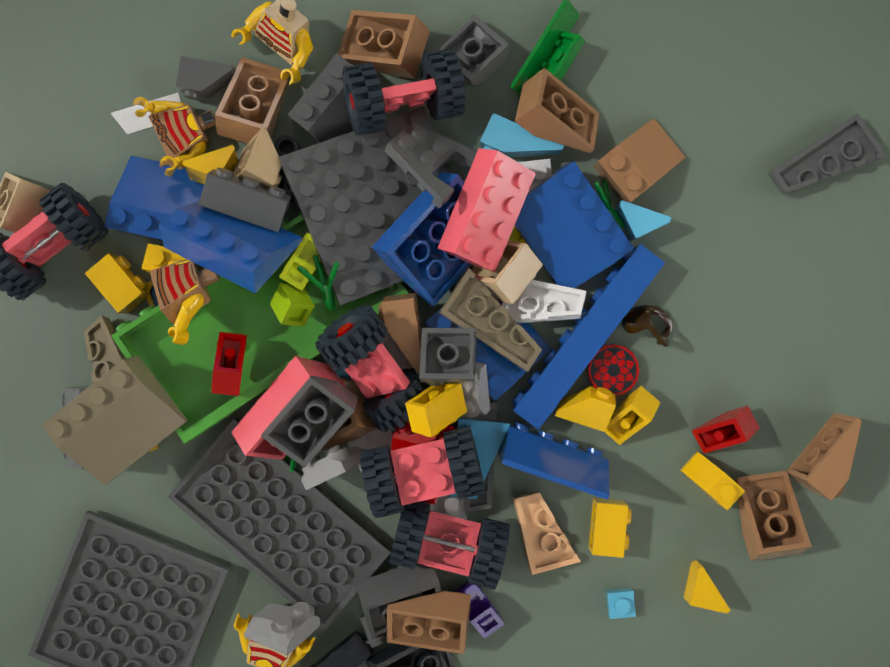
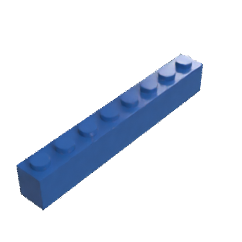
M643 245L635 246L634 249L621 258L623 263L618 269L614 267L605 278L608 283L603 289L598 288L590 298L592 304L587 310L583 308L580 319H574L577 323L571 331L566 329L558 340L561 344L557 350L551 349L545 356L543 362L546 364L540 372L538 370L533 372L527 381L530 385L525 392L520 390L512 400L514 404L512 410L538 430L665 264L664 261Z

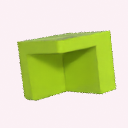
M283 283L279 284L270 303L280 324L303 327L315 307L305 289L301 291L293 285Z

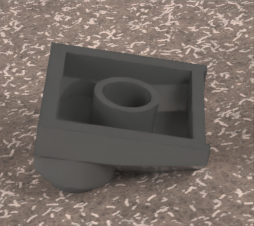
M476 15L471 16V19L437 49V51L445 49L455 51V55L459 58L458 64H461L462 67L461 73L464 75L465 83L470 86H478L486 81L505 62L510 52L509 44Z
M422 328L420 382H426L431 386H440L445 382L475 381L476 328Z

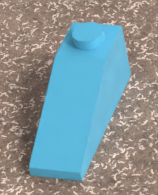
M493 113L480 140L479 147L498 150L508 157L560 155L564 145L535 137L519 124Z

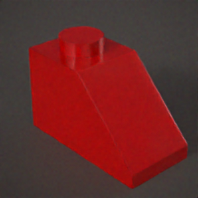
M219 332L211 393L239 396L247 335Z
M746 405L715 417L693 429L692 433L702 452L708 453L746 442L760 427L750 408Z

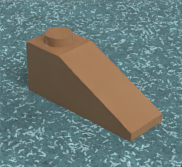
M416 293L385 296L381 305L378 306L379 318L381 321L384 320L388 333L417 374L420 375L422 328Z

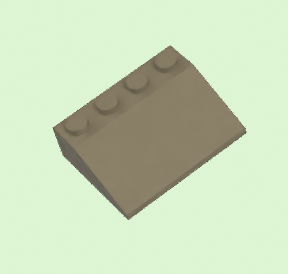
M139 356L122 359L44 422L41 427L58 449L106 485L188 420Z

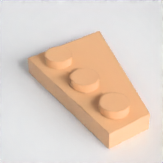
M538 491L513 497L528 568L532 575L581 562Z

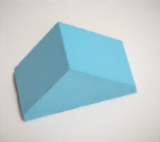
M623 200L616 206V211L624 222V228L631 241L670 223L672 218Z

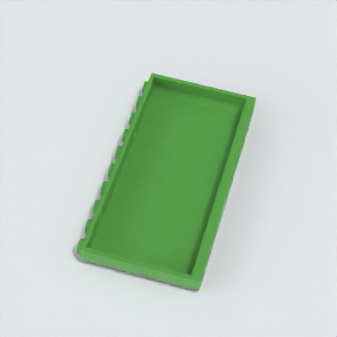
M299 211L297 213L298 217L292 221L284 220L281 228L303 239L306 233L309 232ZM295 249L257 293L220 276L219 281L208 285L211 300L201 307L191 319L187 329L189 340L185 345L172 342L174 337L169 336L168 329L175 326L163 314L159 305L145 308L139 313L141 317L133 322L128 320L120 324L116 328L117 332L112 334L111 337L126 358L139 356L188 420L176 430L185 444L266 392L271 383L277 379L295 356L310 360L320 356L321 354L315 347V342L319 340V335L324 333L323 330L326 327H330L334 320L337 321L344 313L348 314L350 310L354 308L357 310L362 305L363 307L366 305L371 306L379 316L378 306L381 305L385 296L409 294L403 284L400 282L343 306H339L332 289L336 308L327 311L321 290L311 281H308L304 289L315 307L305 326L280 324L270 303L279 284H289L279 278L291 256L295 253ZM320 262L321 267H322V270H323V273H324V276H325V279H326V282H327V281H328V277H327V275H326V272H325V270H324V268H323L322 263ZM315 270L313 276L320 282L317 270ZM219 332L247 335L239 396L211 393Z

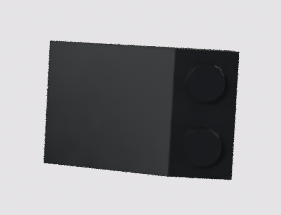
M400 644L387 647L366 660L367 667H456L451 652Z

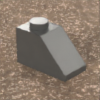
M181 56L176 88L188 99L210 98L230 83L236 69L230 64Z

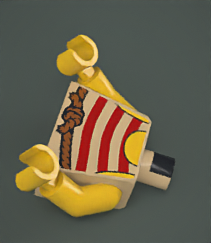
M294 0L267 1L257 6L245 20L246 25L234 29L231 37L234 38L241 33L243 40L239 45H242L251 40V31L254 30L256 37L292 65L291 68L282 70L281 79H288L291 75L289 85L296 84L301 80L299 69L304 67L313 50V44L309 35V21L296 10L297 4Z
M238 613L233 625L239 633L242 650L247 655L246 662L256 667H292L310 651L315 641L314 637L311 640L305 639L287 656L244 637V633L253 615L249 614L248 618L244 619L240 616L241 613Z

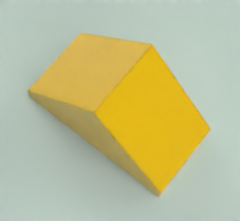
M230 145L185 160L183 164L190 180L205 184L207 174L212 169L224 168L234 172L238 158L234 146Z
M697 560L691 562L683 598L691 606L726 614L730 612V608L704 567Z

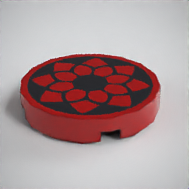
M615 344L606 345L600 348L587 365V375L594 388L602 387L610 390L612 394L622 395L631 390L637 382L639 365L634 354L627 348Z

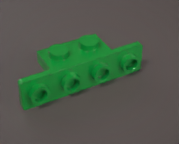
M569 0L562 1L512 82L510 88L519 98L523 84L544 68L561 81L585 43L581 35L570 33L579 18V13Z

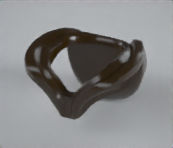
M652 305L634 307L622 319V327L627 333H638L648 329L657 338L658 345H663L664 347L670 345L667 337L671 333L673 322L671 317L662 308ZM653 314L657 315L667 324L663 333H660L652 323L651 316Z

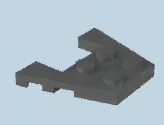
M416 123L411 124L392 139L385 149V152L406 174L410 172L419 181L417 186L422 192L427 190L434 197L432 202L438 208L451 198L454 189L434 175L451 159L470 170L477 153L474 149Z

